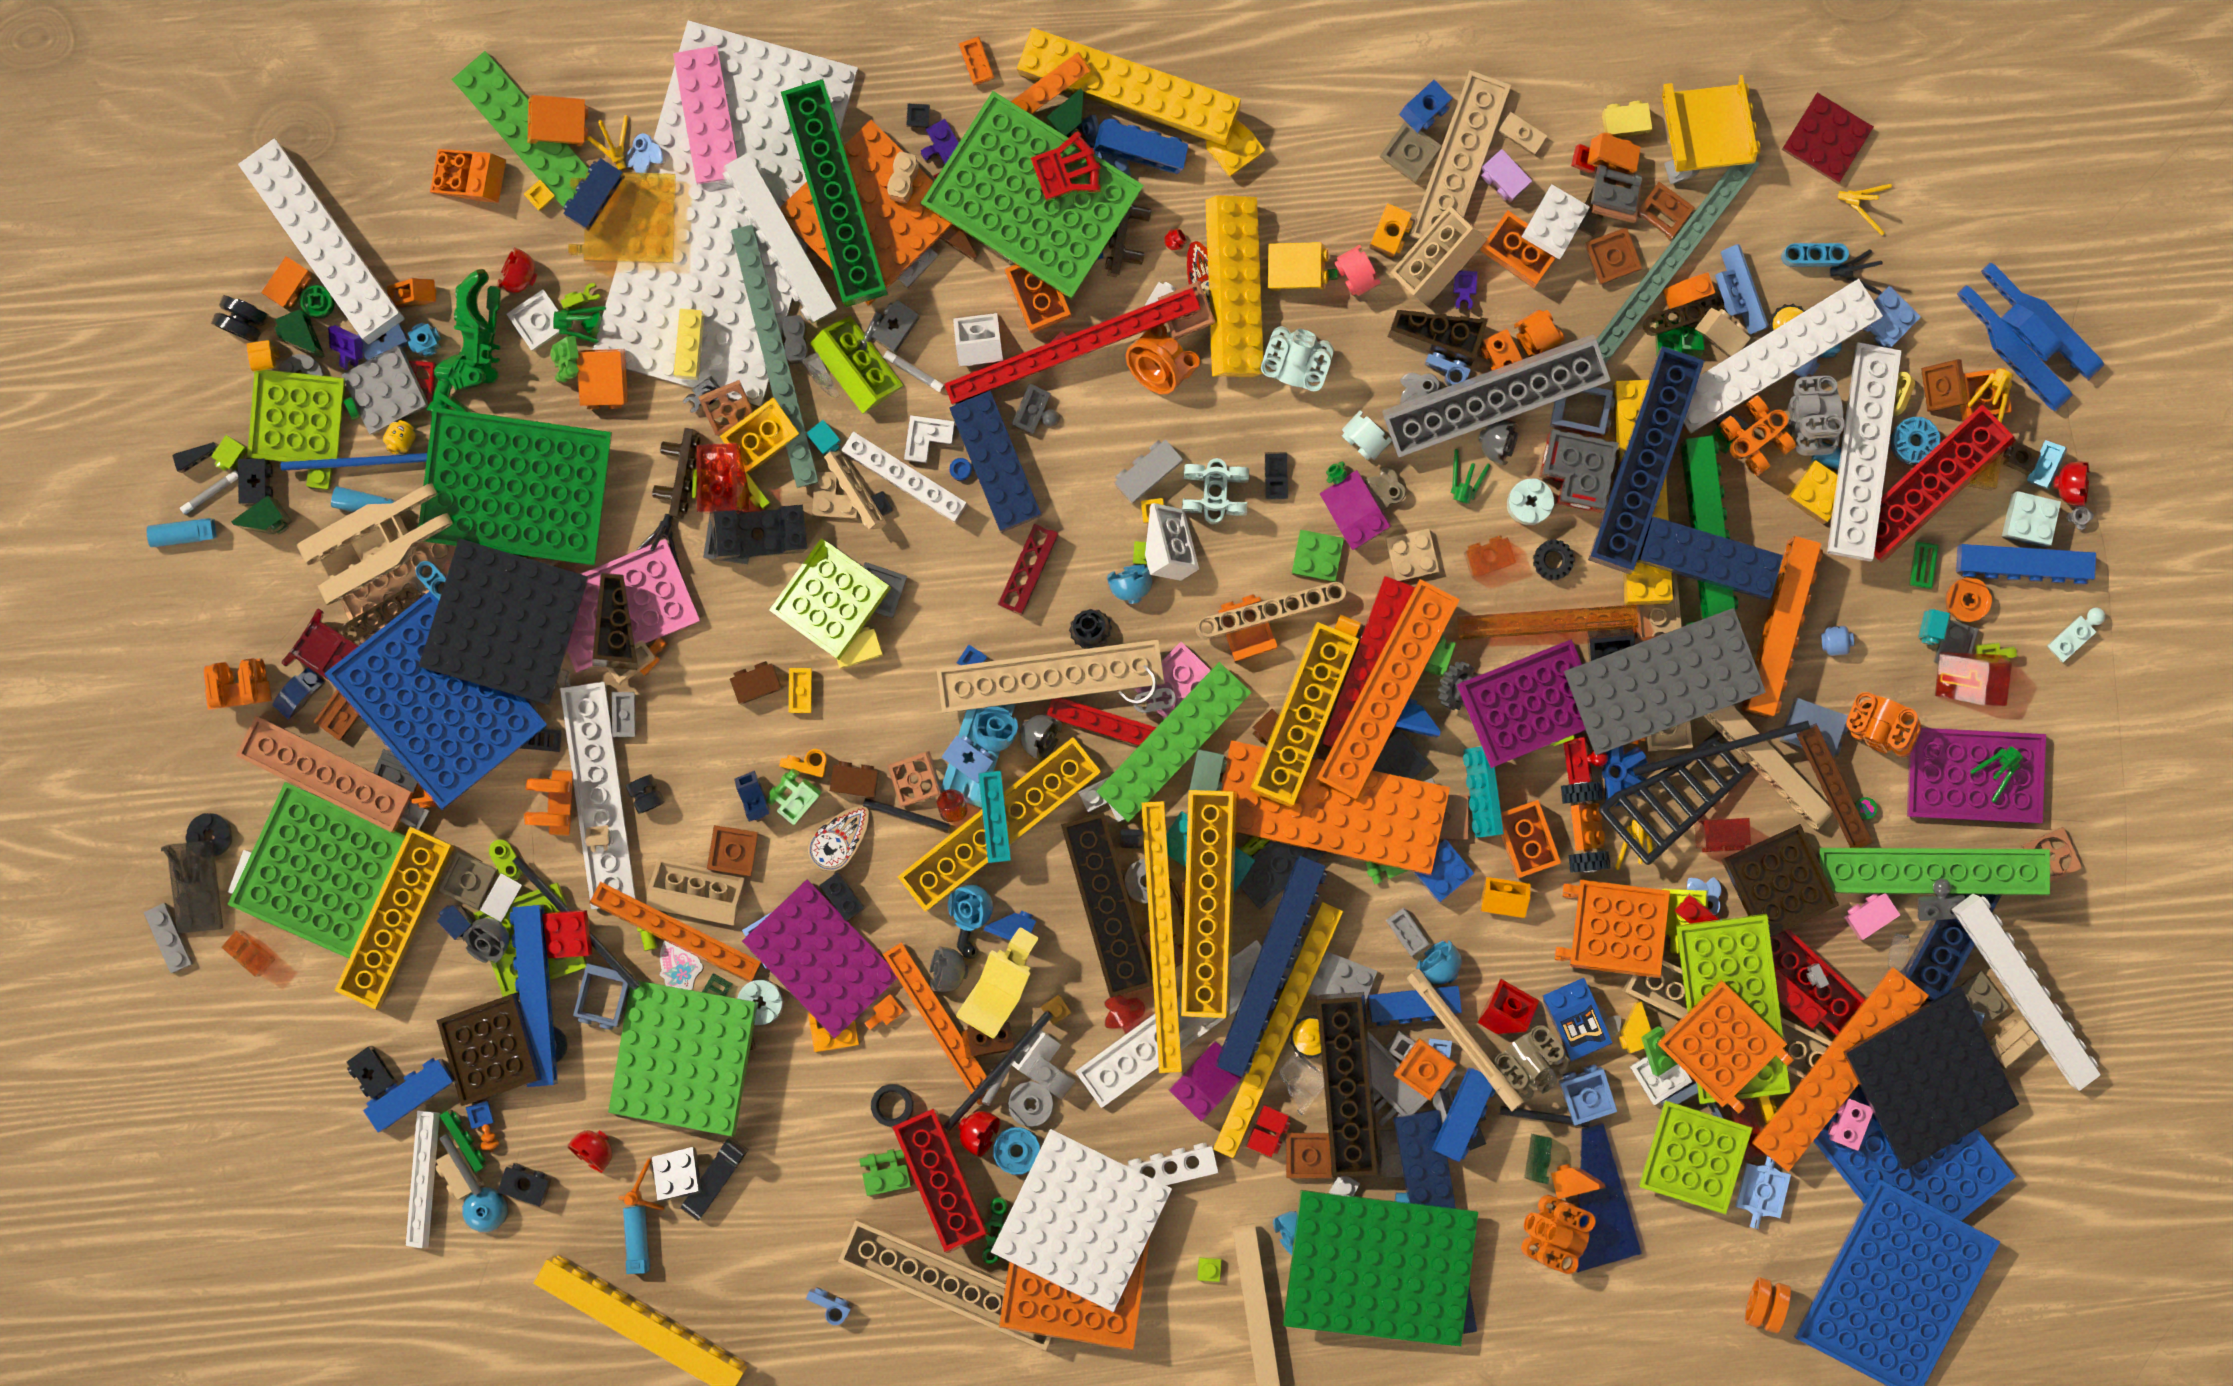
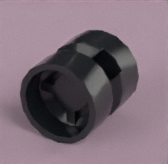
M652 774L626 785L630 797L635 798L633 804L638 814L645 813L665 803L661 792L655 790L657 784Z

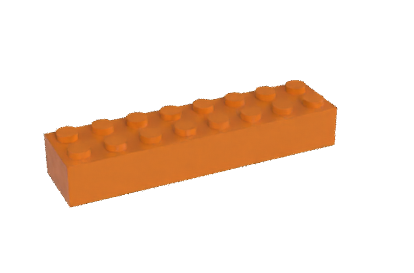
M1797 536L1787 541L1755 658V665L1766 693L1744 700L1741 710L1743 712L1769 718L1775 716V713L1780 711L1782 700H1779L1781 691H1785L1788 682L1785 675L1787 670L1791 669L1794 657H1791L1793 648H1797L1800 638L1797 635L1799 627L1803 626L1805 614H1802L1805 605L1808 606L1811 598V593L1808 592L1810 584H1814L1817 576V571H1814L1816 562H1820L1823 550L1820 549L1821 543Z

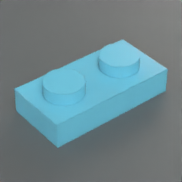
M2045 440L2040 450L2041 455L2033 472L2029 474L2027 481L2049 490L2067 452V448Z

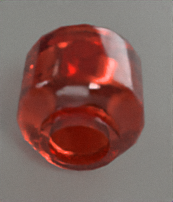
M948 789L943 791L937 798V808L940 817L944 821L958 822L967 815V803L960 791Z

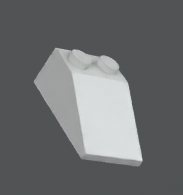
M1156 503L1150 506L1145 551L1150 575L1181 581L1199 570L1185 512H1182V509Z

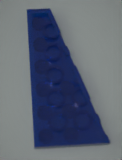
M1603 1123L1581 1129L1580 1168L1605 1183L1606 1188L1579 1194L1578 1207L1592 1213L1596 1222L1593 1229L1589 1231L1587 1247L1578 1259L1577 1273L1642 1254ZM1584 1215V1216L1581 1217V1219H1580V1226H1581V1227H1583V1226H1585V1225L1587 1224V1222H1588V1216H1587V1215Z

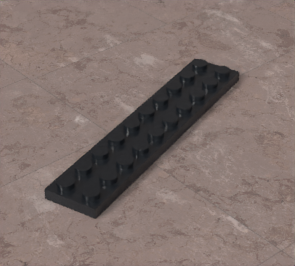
M1399 730L1385 743L1372 770L1412 779L1429 763ZM1270 841L1252 857L1256 862L1240 887L1260 910L1285 889L1298 856L1316 862L1326 852Z

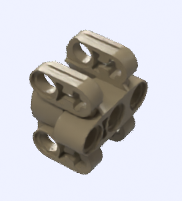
M1540 1025L1534 1027L1531 1032L1517 1039L1503 1053L1497 1055L1494 1065L1525 1102L1533 1097L1534 1091H1539L1543 1094L1551 1090L1557 1083V1074L1566 1073L1569 1070L1570 1062L1562 1045L1546 1026ZM1543 1031L1547 1033V1036L1535 1039V1035L1538 1032ZM1549 1044L1552 1047L1550 1050L1547 1048ZM1502 1059H1509L1503 1064L1501 1068L1499 1067V1063ZM1563 1062V1065H1564L1563 1067H1561V1068H1560L1559 1066L1554 1067L1555 1065H1558V1064H1560V1063ZM1515 1072L1516 1074L1514 1078L1511 1075V1073ZM1527 1089L1528 1093L1526 1095L1520 1093Z

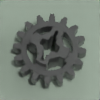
M1456 662L1455 666H1449V672H1444L1443 679H1440L1442 686L1438 688V691L1441 692L1438 698L1442 700V705L1452 710H1460L1461 705L1465 706L1457 684L1478 676V673L1474 672L1475 667L1465 662Z

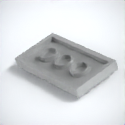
M1300 941L1298 948L1294 947L1291 955L1294 956L1290 968H1285L1283 976L1286 977L1284 983H1287L1304 942ZM1326 951L1309 989V993L1319 996L1322 994L1364 992L1366 1003L1377 971Z

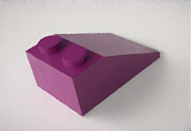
M1358 470L1349 474L1341 483L1334 484L1320 493L1321 498L1352 550H1356L1392 527V524Z
M1216 1041L1168 1089L1201 1122L1242 1078L1216 1067L1215 1064L1222 1049Z

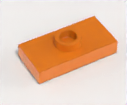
M978 36L959 43V48L973 86L993 80L994 75L980 37Z

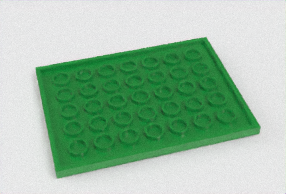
M433 407L423 486L432 483L438 494L421 504L418 527L445 513H448L453 524L424 540V542L457 546L458 539L460 538L511 554L595 565L612 432Z
M1300 1190L1283 1326L1461 1347L1478 1211Z

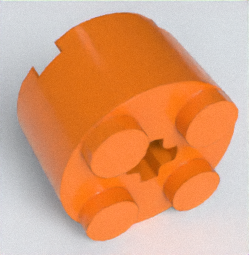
M1537 310L1514 324V329L1518 327L1519 333L1516 334L1517 339L1528 356L1531 354L1537 355L1559 347L1561 342L1565 340L1563 333L1554 326L1552 322L1553 317L1548 310Z

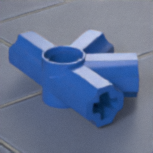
M1623 746L1606 751L1608 761L1602 770L1605 781V802L1617 791L1647 779L1641 775L1635 776L1633 771L1634 767L1648 763L1645 754L1638 746L1624 754ZM1612 766L1616 767L1619 771L1617 778L1612 777L1610 774ZM1637 792V793L1634 794V795H1636V796H1638V797L1641 796V794H1640L1639 792Z

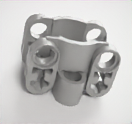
M1831 376L1799 378L1794 386L1795 395L1790 399L1788 405L1790 413L1788 432L1792 438H1797L1795 449L1799 454L1805 456L1832 454L1838 446V435L1842 433L1845 426L1837 381ZM1828 383L1833 389L1825 391L1821 388V385ZM1801 386H1805V388L1808 389V391H1804V389L1801 388ZM1835 422L1840 426L1839 429L1836 428ZM1830 439L1834 445L1831 447L1824 446L1822 440ZM1806 441L1809 447H1805V444H1802V442Z

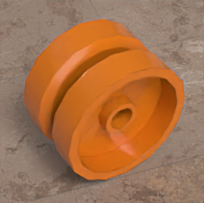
M1757 1277L1748 1298L1745 1324L1758 1328L1763 1323L1765 1330L1778 1333L1783 1326L1788 1311L1791 1287L1778 1282L1772 1288L1770 1280Z

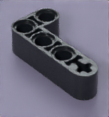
M729 1137L700 1178L702 1192L689 1195L680 1209L699 1221L749 1149L732 1137Z

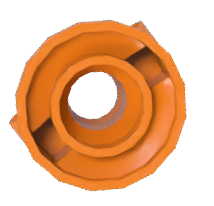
M1164 324L1144 331L1128 347L1126 352L1127 365L1132 375L1144 387L1158 394H1169L1174 391L1184 379L1189 378L1200 364V359L1196 353L1192 351L1184 352L1176 340L1166 335L1167 328Z

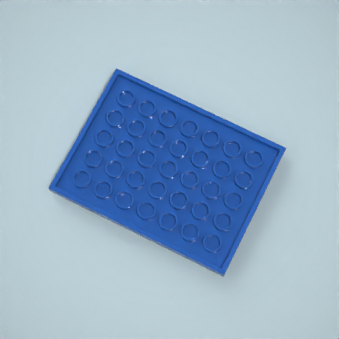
M429 591L325 672V676L439 808L443 810L547 727V724L522 697L419 667L439 600Z
M1858 1084L1848 1098L1870 1107ZM1838 1113L1833 1115L1813 1141L1863 1204L1867 1200L1877 1179L1880 1178L1962 1221L2016 1177L1978 1129L1906 1170L1901 1169L1874 1113L1871 1116L1858 1151L1829 1139V1127L1832 1122H1836Z
M1878 1178L1794 1337L1887 1386H1924L1997 1250L2000 1241Z

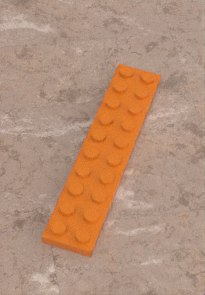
M1419 579L1316 779L1357 799L1460 599Z
M1891 967L1753 1140L1752 1144L1789 1172L1859 1084L1843 1051L1919 1009L1929 995L1894 967Z

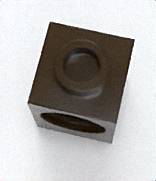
M2015 442L2004 451L2003 457L2005 460L2003 464L2025 475H2029L2033 472L2041 452L2022 443ZM2017 452H2021L2024 455L2025 460L2023 463H2019L2016 460L2015 455Z

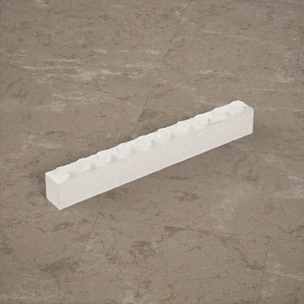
M1975 894L1970 895L1951 910L2072 1087L2080 1091L2100 1076L2096 1069L2099 1067L2092 1056L2088 1057L2085 1052L2087 1049L2085 1044L2073 1035V1032H2075L2074 1028L2067 1020H2063L2061 1017L2063 1012L2056 1003L2053 1004L2049 999L2051 994L2043 985L2040 986L2037 981L2039 976L2032 968H2028L2025 963L2027 961L2025 955L2020 950L2017 951L2013 946L2015 943L2014 939L2008 932L2005 933L2001 928L2003 923L1996 914L1993 915L1989 910L1991 905L1987 899Z

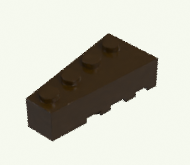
M1397 310L1387 337L1432 353H1440L1446 356V358L1458 360L1471 366L1475 360L1489 318L1476 319L1469 316L1456 317L1447 316V314L1435 315L1426 314V312Z
M601 573L592 666L637 670L638 663L624 576L621 574Z

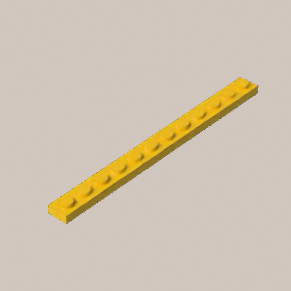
M1164 801L1142 803L1159 1073L1182 1072Z
M1322 902L1262 1037L1259 1048L1254 1055L1249 1073L1246 1074L1215 1143L1214 1150L1235 1158L1344 911Z

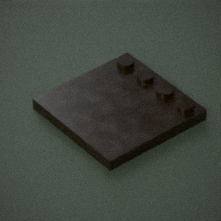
M1801 824L1721 860L1747 915L1767 914L1770 937L1839 906Z
M517 993L436 1020L461 1106L541 1080Z

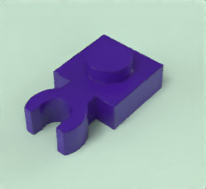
M1459 271L1454 276L1453 294H1460L1455 303L1456 309L1460 308L1461 301H1466L1468 303V310H1471L1473 302L1469 296L1476 295V271Z

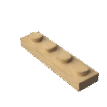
M829 452L824 456L828 462V467L836 475L840 487L846 491L851 505L859 512L863 524L868 529L883 528L887 524L843 452Z

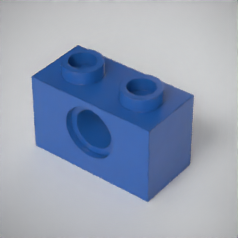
M1434 79L1404 106L1399 115L1418 133L1423 128L1429 129L1436 121L1434 118L1437 115L1442 117L1450 109L1448 104L1453 98Z

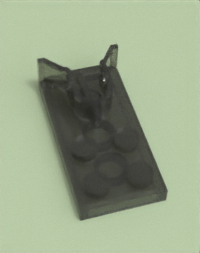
M204 840L162 846L161 852L164 851L168 857L177 933L222 929L223 920L213 841Z

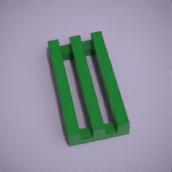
M1915 542L1909 586L1933 589L1938 544ZM1920 547H1923L1919 581L1917 582L1916 576L1920 555ZM1928 548H1932L1928 581L1924 583Z

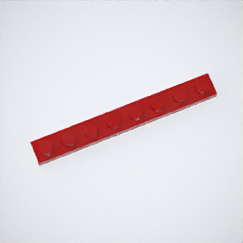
M1690 893L1675 909V912L1689 924L1721 920ZM1774 965L1778 1000L1813 1029L1828 1011Z

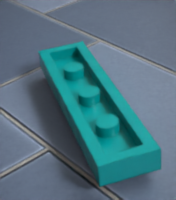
M1001 771L978 773L988 863L1011 861Z

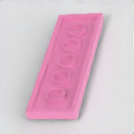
M716 45L673 53L696 183L698 185L725 180L722 175L725 172L723 169L724 165L737 159V152L718 47Z

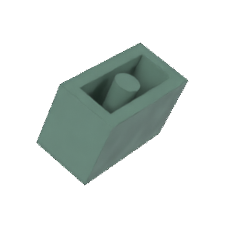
M1198 749L1189 790L1221 791L1223 784L1219 782L1220 773H1225L1227 760H1223L1224 755Z

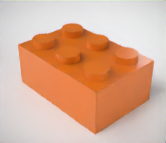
M1507 210L1482 245L1480 251L1532 288H1535L1556 257L1522 238L1521 236L1528 224Z
M1017 264L1004 269L1030 334L1071 318V313L1063 293Z
M1539 800L1501 812L1504 834H1501V838L1516 878H1521L1561 863Z

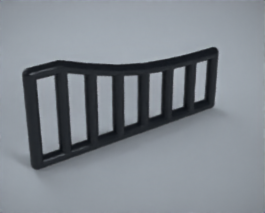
M1716 730L1693 751L1721 744L1719 740L1723 735ZM1729 751L1720 753L1719 755L1736 773L1726 781L1706 758L1696 760L1720 787L1711 796L1686 768L1693 761L1668 767L1646 780L1617 791L1599 807V813L1646 865H1650L1754 768L1749 762L1742 767ZM1678 772L1702 798L1704 803L1695 810L1667 778ZM1660 783L1689 817L1679 825L1647 788ZM1639 792L1673 832L1663 839L1629 801L1628 796ZM1618 802L1657 844V847L1649 854L1610 812V809Z

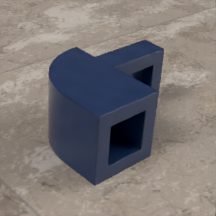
M308 667L298 676L295 675L287 682L276 696L272 705L289 720L304 707L307 699L319 690L325 681Z
M752 771L734 778L736 789L742 800L748 821L759 820L765 815L770 814V807L756 772Z

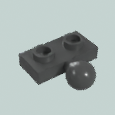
M1029 384L1011 425L1030 434L1034 433L1040 418L1044 425L1048 427L1057 425L1059 414L1053 409L1044 410L1051 393L1033 384Z
M1943 878L1936 880L1933 884V891L1937 896L1918 897L1919 921L1957 919L1951 909L1965 900L1963 894L1948 895L1951 891V884Z

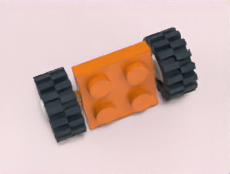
M1601 781L1580 782L1561 786L1563 804L1580 802L1578 805L1571 806L1576 851L1584 850L1586 852L1568 855L1570 873L1610 869L1609 851L1591 852L1593 849L1604 848L1605 834L1601 823L1603 816L1599 813V803L1588 804L1585 802L1603 799Z

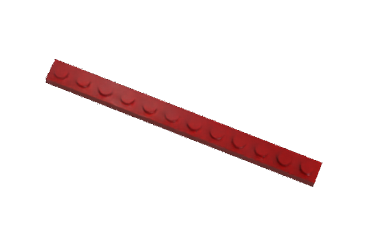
M1190 288L944 383L951 404L955 405L1201 310L1194 289Z

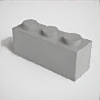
M1166 439L1162 443L1160 440L1155 442L1149 448L1151 450L1149 454L1145 457L1140 455L1132 462L1134 466L1129 471L1124 469L1115 477L1117 479L1115 486L1131 504H1134L1183 462V459Z

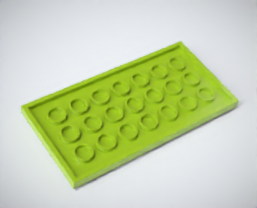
M1767 914L1676 925L1687 1013L1722 979L1783 1038ZM1775 1056L1735 1096L1738 1099L1790 1093L1787 1066ZM1697 1083L1700 1104L1717 1102Z

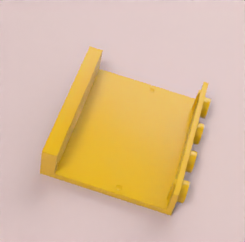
M1739 75L1738 85L1674 92L1672 83L1663 84L1661 96L1676 172L1756 162L1757 154H1760V143L1755 140L1757 128L1755 121L1752 122L1751 120L1753 107L1752 103L1748 102L1747 99L1749 96L1748 83H1744L1743 75Z

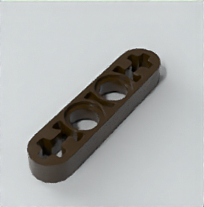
M1710 296L1648 316L1643 321L1642 327L1647 335L1656 336L1701 322L1709 311H1705L1704 308L1710 304L1717 305L1718 308L1715 309L1717 311H1720V309L1724 310V302L1718 296ZM1690 307L1698 310V318H1692L1689 315L1688 310ZM1670 313L1678 316V324L1670 323L1668 319ZM1661 320L1663 321V324H1660L1656 328L1649 326L1651 322L1657 323Z
M413 587L403 589L345 623L342 628L343 636L349 641H358L391 622L414 604L411 601L403 603L406 606L403 609L402 604L397 598L400 597L403 601L408 598L407 593H416L417 596L414 597L416 602L422 597L421 592ZM391 602L396 603L398 606V611L394 615H389L386 612V606ZM370 614L378 616V623L375 626L367 624V617ZM359 620H361L364 627L367 628V631L365 632L363 628L357 630V636L348 635V632H350V626L357 628L361 625L358 622Z

